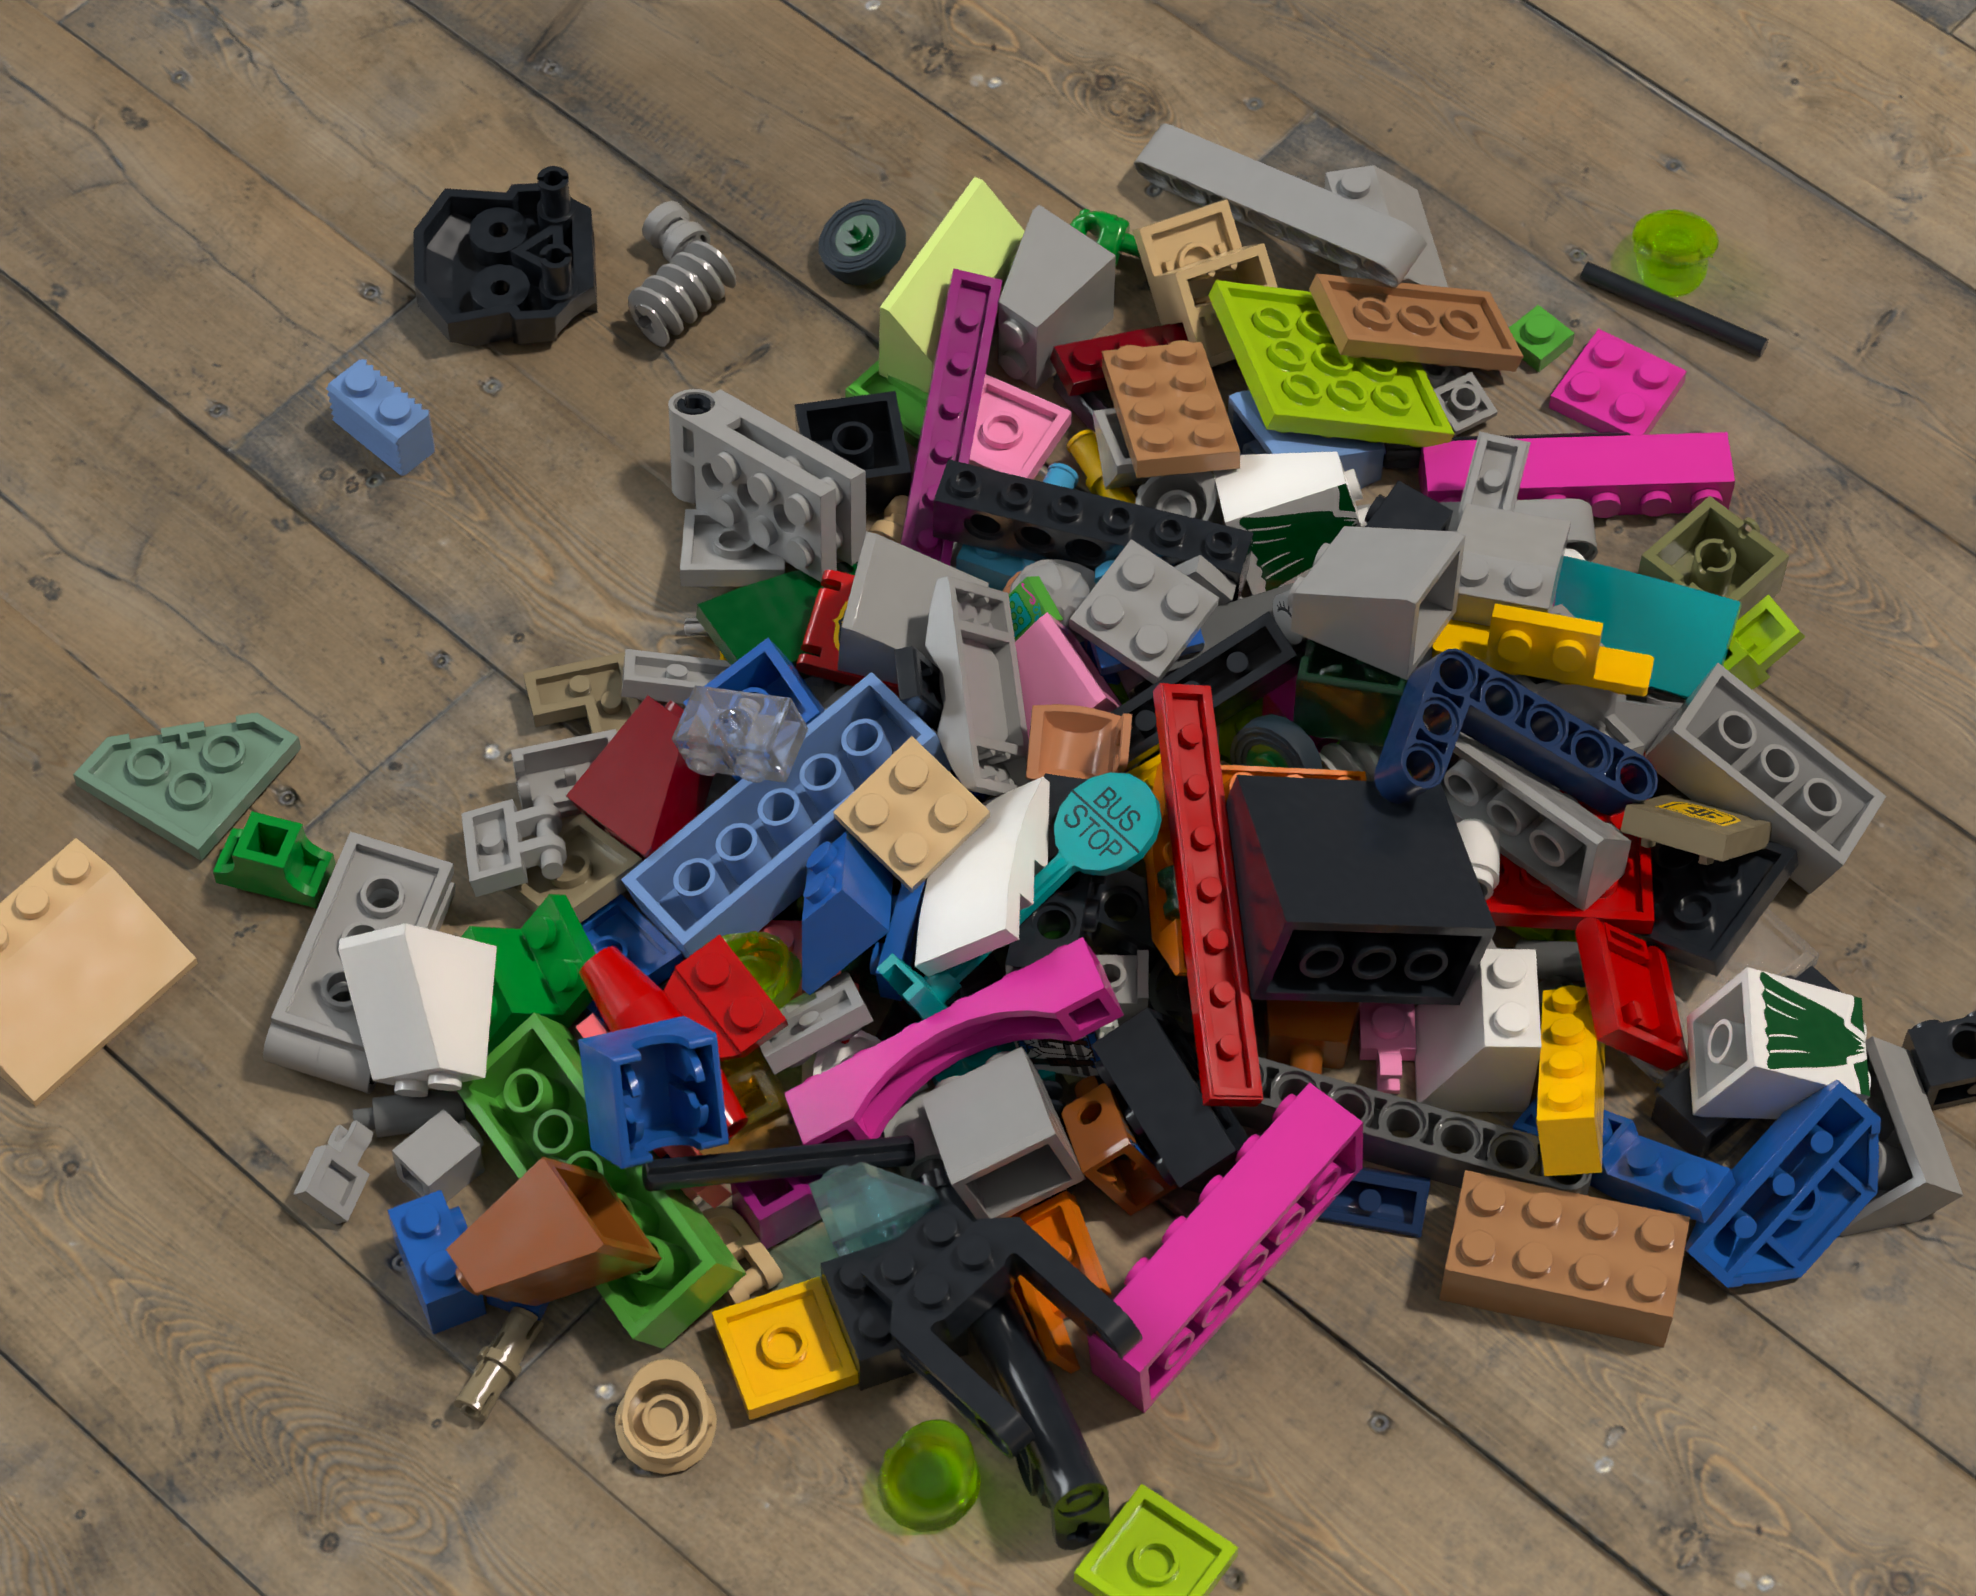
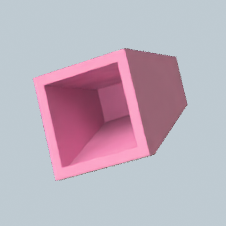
M1048 612L1040 617L1015 642L1028 739L1032 705H1076L1109 713L1122 705L1104 677L1100 676L1098 668L1075 635Z

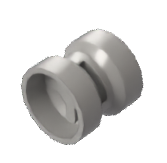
M676 201L664 202L657 206L648 215L642 227V235L654 248L663 249V257L669 263L674 255L684 252L685 247L690 242L696 240L708 244L711 242L709 233L698 222H690L689 213Z

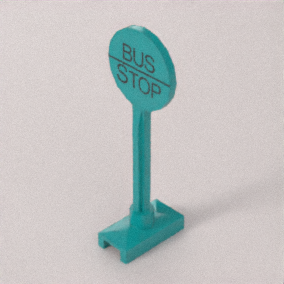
M1109 772L1089 778L1071 791L1059 807L1054 824L1055 843L1059 853L1034 877V905L1020 910L1019 925L1076 871H1081L1084 874L1106 876L1126 870L1146 855L1157 839L1162 819L1160 803L1144 781L1131 774ZM992 951L930 977L926 975L922 977L893 953L876 969L922 1020H925L948 1008L945 1002L962 987L960 982Z

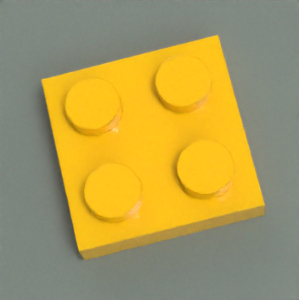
M820 1276L712 1312L715 1330L749 1420L859 1383L858 1372Z

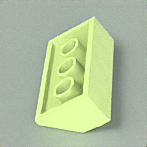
M976 177L972 179L880 306L879 375L888 378L887 375L892 376L928 393L953 268L1003 280L1000 291L1001 296L1025 231L983 180Z

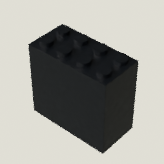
M1237 775L1226 800V809L1249 990L1252 999L1460 1005L1495 933L1496 926L1442 785L1438 784L1405 804H1395L1389 802L1380 794L1375 781Z

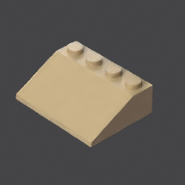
M77 838L0 903V1077L35 1107L198 964L196 957L124 879Z

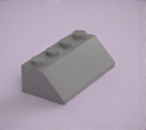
M1719 663L1710 670L1664 726L1644 756L1651 762L1658 774L1691 800L1750 816L1756 821L1764 820L1771 822L1772 832L1769 841L1797 850L1799 865L1789 878L1809 894L1813 893L1845 864L1887 797Z
M1459 733L1445 776L1440 782L1455 821L1459 823L1465 819L1475 818L1492 825L1500 833V854L1520 868L1525 869L1527 873L1544 885L1549 886L1551 890L1583 911L1589 908L1609 887L1624 875L1631 840L1626 838L1617 827L1603 822L1580 806L1578 801L1571 795L1560 792L1540 777L1464 733Z

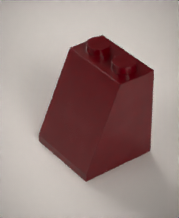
M648 695L566 795L589 821L634 852L643 861L703 812L718 762L717 758L705 746L708 739L702 730L693 724L695 720L685 710L671 700L663 707Z

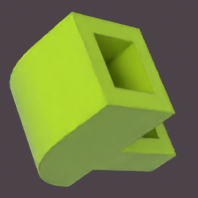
M1768 594L1737 620L1723 667L1753 690L1771 677L1766 670L1803 640L1805 636Z

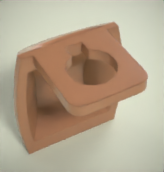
M1032 705L1025 779L1034 781L1044 777L1045 774L1089 779L1109 772L1124 773L1129 758L1132 714L1123 713L1122 716L1106 711L1076 705Z

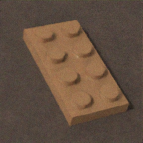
M1316 274L1309 288L1340 355H1347L1353 358L1389 359L1396 362L1430 363L1443 367L1451 365L1479 368L1485 371L1502 370L1516 372L1524 357L1491 293L1487 291L1402 282L1398 287H1391L1373 279Z
M1180 340L1171 342L1168 345L1150 347L1127 345L1118 350L1102 351V370L1137 478L1240 468V449L1202 342L1191 343Z

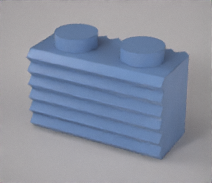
M366 359L358 360L328 384L326 389L329 391L330 408L333 410L331 413L334 416L332 420L399 475L405 476L435 452L429 409H422V404H416L415 398H409L408 393H402L401 387H395L394 381L388 382L387 376H381L380 370L374 371V366L367 365Z

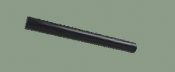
M1589 261L1582 270L1580 276L1582 281L1758 357L1763 355L1767 347L1768 338Z

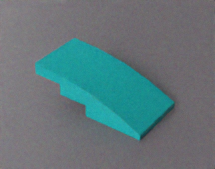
M1568 556L1563 558L1554 606L1562 604L1575 618L1603 623L1601 643L1605 647L1653 656L1654 664L1648 689L1660 693L1663 691L1684 698H1688L1717 663L1722 666L1724 665L1742 607V603L1737 600Z

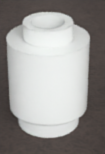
M1475 818L1465 819L1457 823V827L1485 900L1492 896L1493 889L1499 883L1500 833L1495 827L1483 820Z

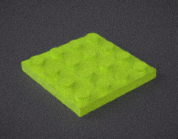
M1215 280L1208 296L1267 430H1275L1280 433L1294 432L1320 435L1326 438L1357 439L1371 443L1403 444L1416 448L1451 442L1455 435L1420 362H1396L1389 359L1353 358L1347 355H1340L1311 292Z

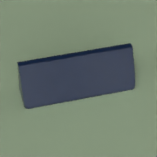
M1362 1166V1169L1317 1220L1421 1238L1431 1179Z

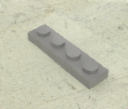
M625 649L621 696L637 698L643 701L648 695L655 701L668 702L671 700L674 703L684 704L683 702L731 665L725 660ZM815 676L804 679L820 704L834 694V681Z

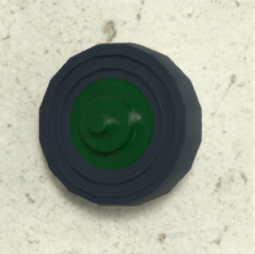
M872 199L851 202L836 211L825 224L819 237V254L827 270L845 284L859 286L875 282L888 274L900 261L906 247V230L899 216L892 208L880 200Z
M1273 714L1256 717L1234 736L1231 744V765L1322 769L1321 757L1313 740L1299 725L1286 717Z

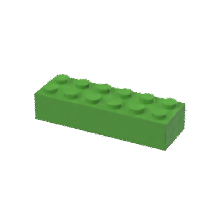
M534 1012L487 1056L485 1078L462 1082V1089L456 1090L519 1179L542 1157L600 1172L608 1181L662 1258L653 1267L595 1286L632 1339L665 1349L747 1274L695 1202L691 1201L681 1189L647 1191L642 1181V1165L621 1169L591 1149L579 1043L565 1025ZM653 1150L649 1151L653 1155V1160L661 1159Z

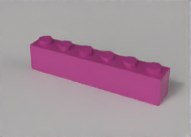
M1727 432L1517 439L1530 442L1529 454L1517 500L1581 499L1592 506L1593 516L1598 518H1608L1614 515L1645 514L1647 516H1661L1664 514L1690 513L1709 496L1729 510L1735 485V476ZM1477 440L1451 441L1430 447H1421L1418 469L1420 493L1437 502H1461Z

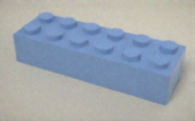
M871 672L623 877L621 881L641 912L685 958H688L719 934L730 948L736 951L804 893L807 875L806 863L809 856L822 843H833L848 831L834 818L833 811L911 736L948 771L952 770L937 734Z

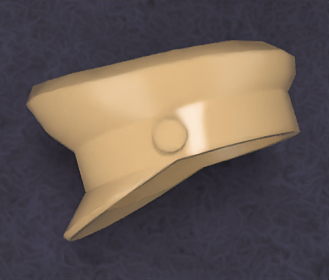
M671 1359L656 1360L643 1366L631 1379L615 1415V1429L618 1442L627 1458L643 1470L660 1474L685 1471L700 1461L712 1445L717 1424L715 1408L711 1399L707 1396L698 1375L686 1364Z

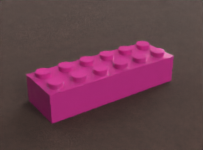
M1310 1082L1298 1096L1290 1094L1279 1104L1272 1117L1273 1124L1261 1137L1254 1134L1242 1145L1235 1159L1236 1165L1225 1177L1221 1175L1215 1176L1203 1189L1199 1197L1200 1205L1188 1218L1184 1216L1178 1217L1163 1235V1246L1150 1260L1146 1257L1141 1258L1127 1274L1124 1281L1126 1287L1113 1301L1135 1323L1142 1335V1341L1120 1359L1117 1353L1098 1336L1093 1334L1089 1337L1087 1335L1092 1372L1143 1413L1150 1408L1362 1169L1363 1122Z

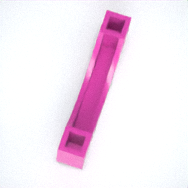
M1082 937L1068 945L1056 948L1051 954L1019 971L1008 973L1001 980L973 995L955 1001L950 1007L929 1018L907 1026L900 1033L883 1042L857 1052L852 1058L821 1074L809 1077L802 1084L784 1094L803 1145L875 1139L880 1137L888 1122L910 1096L932 1077L959 1060L989 1047L1019 1040L1057 1039L1076 1041L1124 1016L1102 964Z

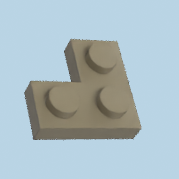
M625 652L523 673L535 727L587 717L591 734L616 729L618 732L640 705L637 698L621 696Z

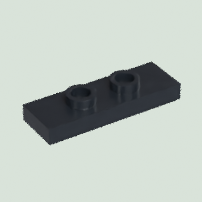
M913 646L894 650L900 701L926 722L931 729L933 728L937 732L943 710L939 691V668Z

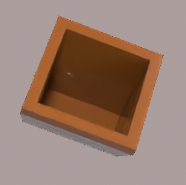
M542 1157L446 1249L458 1267L455 1270L457 1279L470 1293L476 1296L481 1294L499 1298L505 1302L513 1301L531 1306H539L653 1267L662 1259L602 1173Z

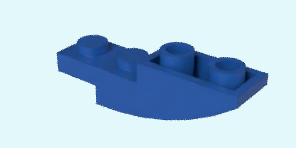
M1538 1095L1514 1123L1513 1129L1539 1136L1537 1128ZM1604 1110L1602 1173H1592L1590 1186L1625 1204L1669 1213L1672 1211L1705 1224L1736 1184L1731 1169L1638 1135L1633 1120Z

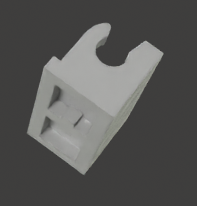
M616 729L511 750L522 810L533 807L532 802L537 796L548 795L553 799L554 806L559 809L561 818L582 814L566 795L617 733Z

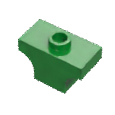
M252 811L244 829L232 828L215 865L213 875L215 882L218 884L317 909L336 863L333 853L319 848L306 837L303 824Z

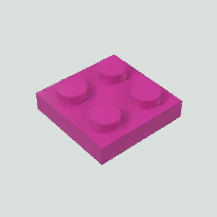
M1598 329L1551 394L1549 408L1597 432H1628L1630 435H1649L1683 386L1687 371Z

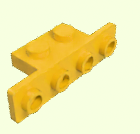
M1501 604L1494 605L1490 626L1451 619L1433 643L1431 655L1435 657L1446 649L1456 648L1491 668L1507 674L1532 676L1554 680L1566 685L1576 684L1609 690L1616 694L1636 696L1647 695L1654 664V657L1651 655L1600 646L1603 623Z

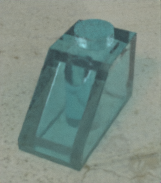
M863 1162L853 1166L842 1165L832 1168L820 1180L809 1184L831 1243L839 1257L900 1237L933 1206L940 1202L934 1187Z

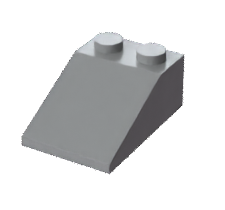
M1466 503L1457 529L1458 533L1466 535L1457 609L1451 619L1490 626L1495 604L1551 613L1571 521Z

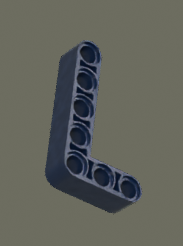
M1456 648L1446 649L1414 669L1410 674L1374 775L1376 787L1386 800L1395 804H1405L1440 784L1445 776L1459 733L1462 732L1591 808L1608 816L1618 815L1625 811L1626 805L1641 803L1652 797L1658 784L1656 770L1644 756L1473 656ZM1407 768L1410 770V772H1411V774H1412V777L1410 776L1409 772L1407 771Z

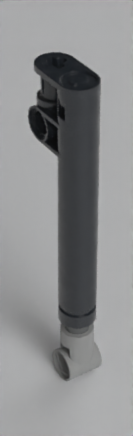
M925 1090L916 1092L908 1098L892 1117L879 1138L908 1135L914 1141V1164L899 1167L906 1184L911 1186L908 1195L919 1219L946 1196L972 1221L976 1222L977 1219L951 1185L921 1099V1095L927 1092ZM1012 1287L971 1324L969 1328L999 1394L1023 1417L1034 1433L1035 1439L1015 1456L1021 1478L1028 1493L1031 1496L1038 1495L1042 1506L1050 1508L1052 1535L1059 1548L1064 1550L1084 1548L1100 1539L1110 1525L1109 1491Z

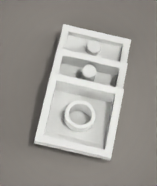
M1044 777L983 802L982 804L990 811V818L927 878L919 917L915 967L926 976L930 977L1019 940L1020 910L1034 905V876L1048 864L1050 782Z

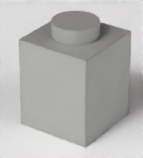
M444 1109L392 1150L397 1176L419 1198L441 1190L446 1202H448L485 1171L481 1147L484 1146L481 1136L470 1123L465 1120L457 1123Z

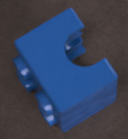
M686 1016L578 1039L590 1142L593 1151L621 1169L653 1162V1155L649 1151L660 1147L687 1145L698 1150H705L729 1144L717 1033Z

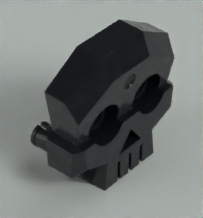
M559 166L546 167L538 173L537 180L539 181L537 183L511 184L507 192L445 188L413 230L414 287L417 305L451 343L480 346L513 337L515 344L556 341L558 333L575 315L580 312L598 313L592 209L570 196L568 186L569 175L564 168ZM500 292L506 293L504 295H495Z

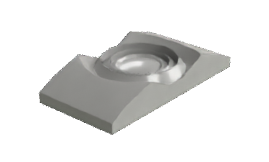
M951 576L937 579L930 605L925 642L926 649L940 670L939 691L943 710L937 736L952 770L967 790L999 796L1032 782L1025 779L1029 739L1009 594Z

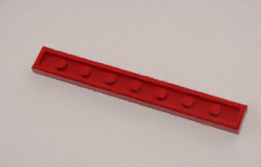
M1159 683L1153 690L1203 1106L1257 1107L1264 1099L1211 686Z

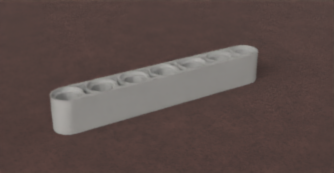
M1161 124L1133 164L1142 177L1159 188L1201 206L1228 199L1234 220L1391 287L1399 286L1427 246L1426 240L1418 231L1398 219L1170 124Z

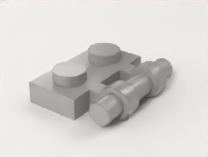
M539 795L533 800V807L517 811L513 799L461 813L469 882L476 897L505 891L511 887L528 883L526 868L538 865L541 867L542 874L547 879H556L563 874V864L567 859L565 842L558 836L562 829L561 813L554 806L553 799L550 796ZM530 835L536 836V838L522 841L523 837H527Z
M846 970L831 978L811 995L805 992L785 1004L782 1000L775 1002L774 1004L787 1019L788 1026L762 1044L760 1048L775 1075L786 1068L802 1065L810 1059L812 1054L836 1041L852 1038L863 1026L873 1022L849 972Z

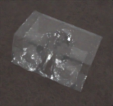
M695 685L673 734L672 741L684 758L686 765L701 775L713 776L716 773L740 776L747 781L760 783L764 780L786 783L809 728L791 698Z

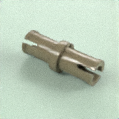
M521 1307L511 1308L495 1339H493L489 1347L484 1346L477 1355L478 1365L466 1386H464L454 1401L455 1407L461 1408V1413L479 1422H485L488 1419L497 1399L509 1381L514 1382L522 1371L520 1363L525 1357L524 1355L544 1327L543 1322L538 1321V1317L535 1314Z

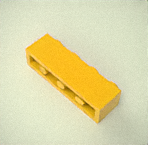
M1568 985L1558 989L1543 990L1537 1128L1544 1176L1602 1173L1605 1044L1597 1041L1586 987Z

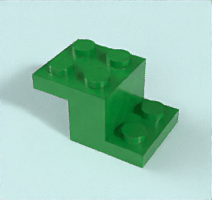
M549 894L521 929L469 926L461 936L462 938L497 946L487 1056L534 1012L565 1025L569 1029L593 1001L579 972L582 966L596 953L566 895Z

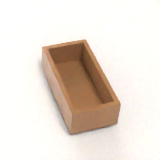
M1465 1170L1439 1300L1664 1348L1675 1309L1690 1217Z

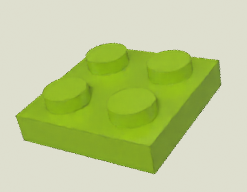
M1141 1483L1075 1570L1074 1582L1094 1596H1209L1238 1557L1239 1547Z

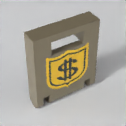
M1667 794L1645 800L1641 803L1626 805L1620 832L1640 837L1641 846L1646 848L1655 846L1657 842L1700 855L1699 863L1709 865L1714 862V859L1725 861L1764 849L1770 840L1772 823L1764 820L1756 821L1750 816L1691 799L1684 800L1681 796Z

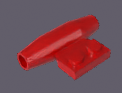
M720 934L675 966V970L664 991L615 946L607 947L596 953L582 966L579 972L610 1032L686 1016L717 1033L720 1061L745 1058L788 1026L787 1019ZM721 1068L728 1139L730 1140L745 1127L748 1117Z

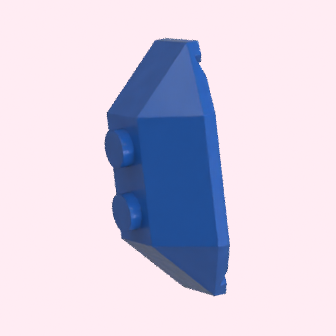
M1837 1079L1784 1111L1731 1170L1736 1182L1735 1186L1705 1224L1699 1221L1696 1222L1685 1250L1727 1288L1743 1286V1284L1801 1278L1877 1194L1879 1168L1878 1133H1880L1881 1118Z

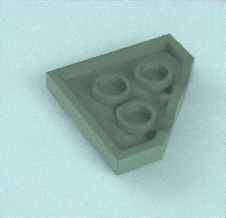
M256 712L236 716V722L205 727L204 721L161 728L160 735L130 739L129 734L107 737L73 776L76 785L202 861L299 752L301 745L298 736Z

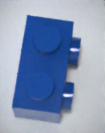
M439 1190L388 1209L395 1243L433 1335L486 1315L483 1295L476 1296L464 1288L455 1275V1270L458 1267L446 1251L468 1229L460 1207L457 1206L449 1209L442 1191Z

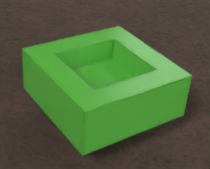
M1539 305L1509 327L1524 356L1522 360L1538 372L1573 345L1575 333Z

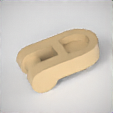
M712 1207L702 1211L736 1260L739 1261L745 1257L752 1266L745 1271L747 1274L723 1295L729 1306L749 1300V1295L763 1286L769 1290L784 1280L782 1272L773 1257L743 1217L735 1210L727 1207H716L715 1209Z

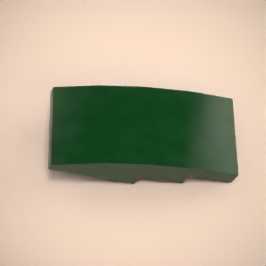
M839 562L837 563V571L855 575L858 562L853 565ZM801 570L793 571L740 587L697 604L696 618L730 665L769 638L796 667L800 654L820 657V655L802 651L801 648L818 590L824 587L820 581ZM798 671L803 679L811 677V675Z

